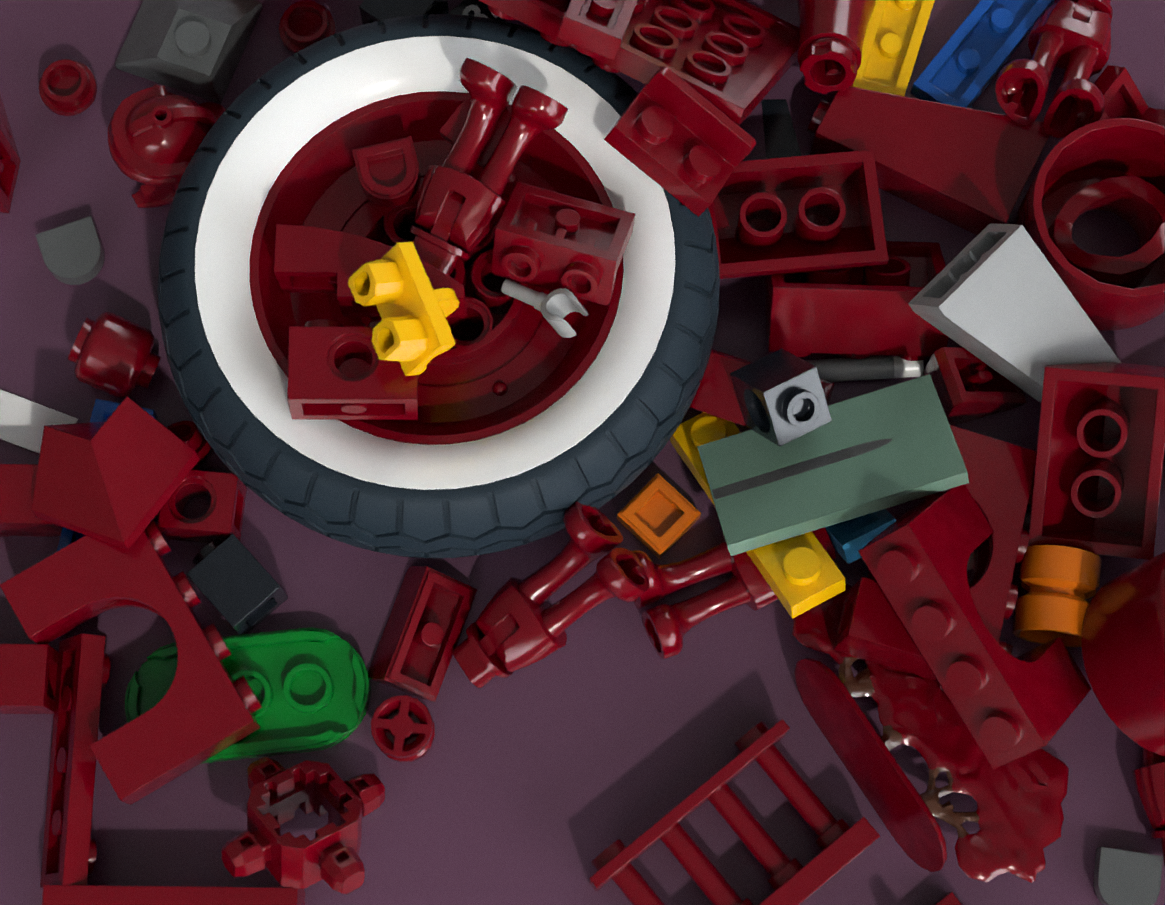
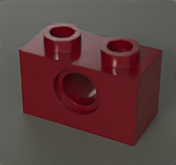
M328 319L311 320L306 322L304 327L289 326L288 404L292 420H418V375L405 376L399 361L379 360L371 341L373 328L382 320L370 322L368 327H342L341 323ZM354 358L365 360L371 365L365 374L358 377H348L338 371L342 363Z

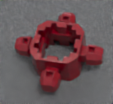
M268 757L252 762L247 768L248 787L251 790L247 802V831L229 840L221 849L222 862L232 877L248 876L266 867L278 883L284 887L305 889L322 879L333 890L343 894H348L361 887L365 876L364 864L358 856L361 846L362 817L379 808L385 800V787L374 773L360 774L343 781L328 763L305 760L287 770L278 761ZM299 808L305 815L312 811H315L319 817L328 813L329 824L316 830L315 839L311 841L305 834L294 838L289 831L281 835V824L295 818V810Z

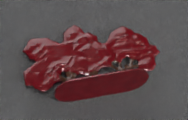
M870 571L867 578L876 581ZM845 583L846 590L793 618L794 627L792 635L803 646L829 654L839 664V674L837 677L821 661L812 658L798 661L795 667V679L802 701L823 735L907 856L921 868L930 872L940 871L947 860V850L941 828L935 819L937 817L957 828L958 839L955 845L959 867L969 878L989 882L998 875L1010 872L1033 883L1037 874L1045 869L1046 861L1043 849L1061 837V827L1064 821L1061 802L1067 795L1069 774L1067 765L1040 748L993 770L939 681L866 659L864 660L866 661L867 668L854 677L851 665L859 657L833 650L845 596L852 588ZM1006 643V651L1012 655L1013 645ZM871 696L877 702L879 720L883 725V736L880 737L853 697ZM900 744L914 747L920 752L928 765L929 781L927 790L920 795L890 752V750ZM946 771L948 785L937 788L935 780L939 772ZM953 792L967 794L977 801L978 808L973 812H952L954 807L951 802L948 801L942 805L939 803V798ZM965 821L978 822L980 829L975 834H969L961 824Z

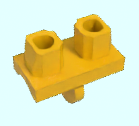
M413 242L397 243L380 260L364 263L349 278L348 285L355 302L363 306L376 305L382 321L373 328L371 339L379 360L399 361L405 376L420 375L426 370L427 364L433 358L456 344L446 317L457 309L459 300L455 291L451 288L433 289Z

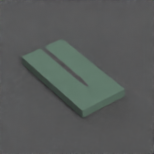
M928 374L828 405L832 419L831 422L780 447L753 430L697 446L730 556L968 484V471L931 375Z

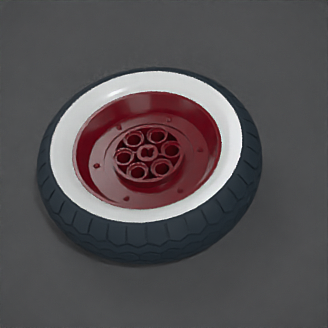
M414 15L356 26L311 44L277 64L257 79L223 112L202 140L184 171L166 219L159 257L158 309L167 360L177 389L200 433L218 457L250 490L285 516L308 529L354 547L403 557L459 558L500 552L548 537L566 528L563 520L566 509L573 503L578 501V503L583 505H590L599 509L630 485L651 464L677 430L691 406L700 386L699 380L702 381L710 358L719 311V259L709 209L707 208L698 217L604 140L628 105L638 94L620 76L595 65L591 59L592 57L580 53L570 46L554 45L543 39L539 31L518 24L468 15ZM466 58L473 59L496 70L517 85L512 100L507 106L510 114L512 112L513 100L521 85L533 88L567 107L568 111L560 126L552 130H543L529 143L514 167L501 198L508 203L517 182L635 213L633 232L616 272L614 291L610 303L602 305L577 298L587 310L588 316H584L579 312H572L566 315L564 320L574 329L576 335L571 338H563L557 334L543 317L542 313L534 309L533 306L502 292L496 293L485 288L484 284L486 281L496 276L492 273L491 269L497 222L483 240L469 252L471 256L468 261L459 257L450 277L464 285L467 303V318L446 317L452 331L451 334L457 326L466 322L479 325L483 331L479 337L469 342L454 338L456 344L433 358L427 364L426 370L418 375V420H292L288 404L289 326L304 327L308 321L328 319L341 323L342 327H368L370 322L382 319L381 317L343 316L337 299V293L282 292L274 273L276 224L320 227L359 235L392 247L401 242H413L400 238L398 234L404 227L415 224L417 202L428 167L433 165L441 166L453 146L441 137L439 131L459 105L470 98L469 92L463 87L458 78L459 70ZM412 136L421 175L417 193L408 202L396 207H384L373 203L362 191L352 150ZM476 163L471 176L476 179L483 168ZM515 281L538 292L546 294L552 292L548 289ZM354 358L342 363L338 371L348 377H358L365 374L371 365L365 360Z

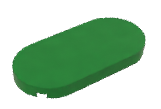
M296 628L223 636L222 638L232 655L222 661L234 681L244 675L256 694L262 708L255 711L253 715L261 728L202 763L318 751L342 742L357 729L368 709L371 684L363 659L347 641L321 628ZM176 642L162 646L148 656V660L141 665L138 671H135L129 681L125 694V714L128 723L152 709L169 690L178 664Z

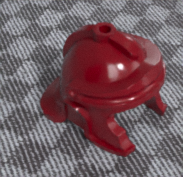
M158 84L135 92L120 103L113 113L108 126V147L113 161L121 172L130 179L145 184L140 186L138 192L132 194V198L138 208H153L172 203L182 175L208 131L226 110L223 106L212 102L198 104L185 96L170 93L165 86Z

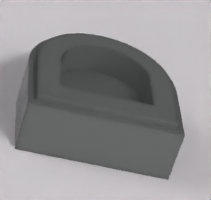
M91 216L36 234L45 265L51 274L62 283L69 285L84 284L95 278L101 271L105 253L96 224Z
M1107 847L1096 848L1093 886L1102 905H1154L1161 888L1163 856Z

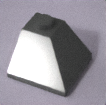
M143 0L115 62V66L121 71L221 104L262 11V3L256 0Z

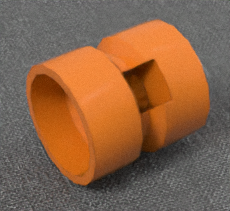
M1033 545L1027 547L1020 563L1019 578L1022 581L1021 587L1029 593L1019 597L1016 601L1012 633L1018 638L1038 644H1045L1060 637L1066 647H1082L1083 620L1089 606V602L1085 599L1094 596L1096 589L1099 587L1102 564L1100 556L1079 548L1059 545Z

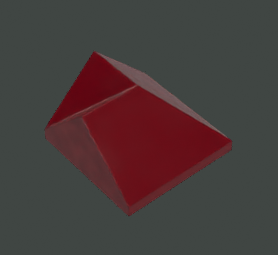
M126 397L104 422L44 425L31 510L36 518L129 550L200 459L195 450L129 397Z

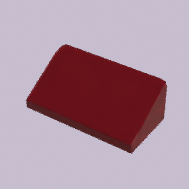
M411 566L406 572L369 668V679L435 702L477 589L428 566Z

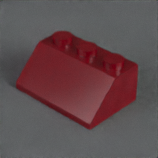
M873 150L741 161L735 167L712 204L708 207L716 237L720 279L884 265L889 261Z
M886 241L889 261L884 265L766 275L765 327L768 352L783 349L797 357H806L811 353H832L849 359H863L870 355H897L905 360L920 361L932 356L934 351L947 347L948 336L914 313L908 305L946 267L939 242Z
M1116 362L1045 366L1028 547L1033 545H1059L1079 548L1100 555L1146 560L1153 558L1165 451V367Z

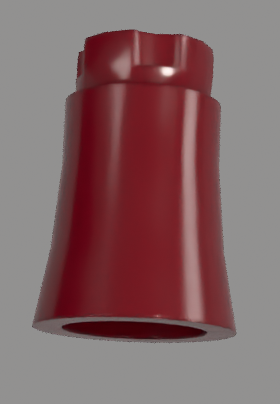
M797 0L800 18L798 62L800 71L805 76V86L814 92L827 94L832 91H845L853 85L857 76V70L861 65L863 42L876 0Z

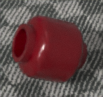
M105 312L99 315L95 321L89 318L85 319L67 360L76 363L74 373L79 381L117 398H124L132 393L136 384L146 389L148 388L161 360V356L151 352L155 341L154 335L149 329L114 313Z

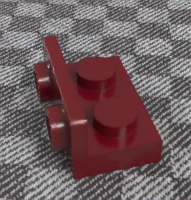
M662 66L646 83L604 138L608 144L698 217L712 204L735 167L756 145V140L667 66Z
M517 182L495 229L491 271L497 276L551 291L560 288L568 289L577 298L608 305L613 295L617 269L633 232L636 214Z

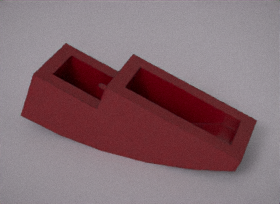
M276 224L274 273L282 292L337 293V299L343 316L381 317L376 305L363 306L355 302L348 281L364 263L380 260L393 247L359 235L320 227ZM421 260L434 290L451 288L456 293L459 306L447 317L467 318L464 285L433 265Z

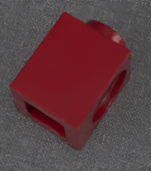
M191 470L153 520L158 521L159 529L169 540L210 543L216 539H221L224 542L229 536L234 534L240 541L247 488L232 473ZM197 495L211 497L210 508L203 516L195 519L183 516L184 506L189 499Z

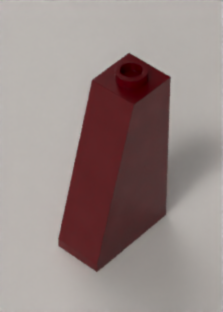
M851 86L845 91H838L832 103L822 99L807 131L815 134L810 155L873 150L878 187L975 235H978L990 223L1006 224L1050 136L1045 133L1044 122L1034 121L1030 125L1024 126L1014 122L1008 115Z

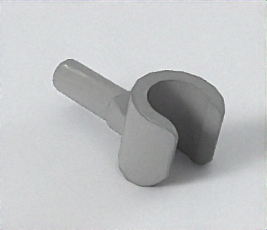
M506 279L502 284V293L529 304L534 309L540 311L557 334L563 338H571L576 335L574 329L564 320L566 315L572 312H579L584 316H588L587 310L568 289L560 288L546 294L535 291L511 279Z

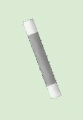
M897 355L868 356L863 359L804 360L817 367L819 378L830 382L922 377L924 372L923 360L909 361Z

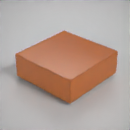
M657 473L617 514V520L660 559L697 522L701 512Z

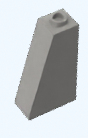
M992 223L987 225L908 303L914 313L1040 403H1042L1046 365L1102 362L1121 363L1023 225Z

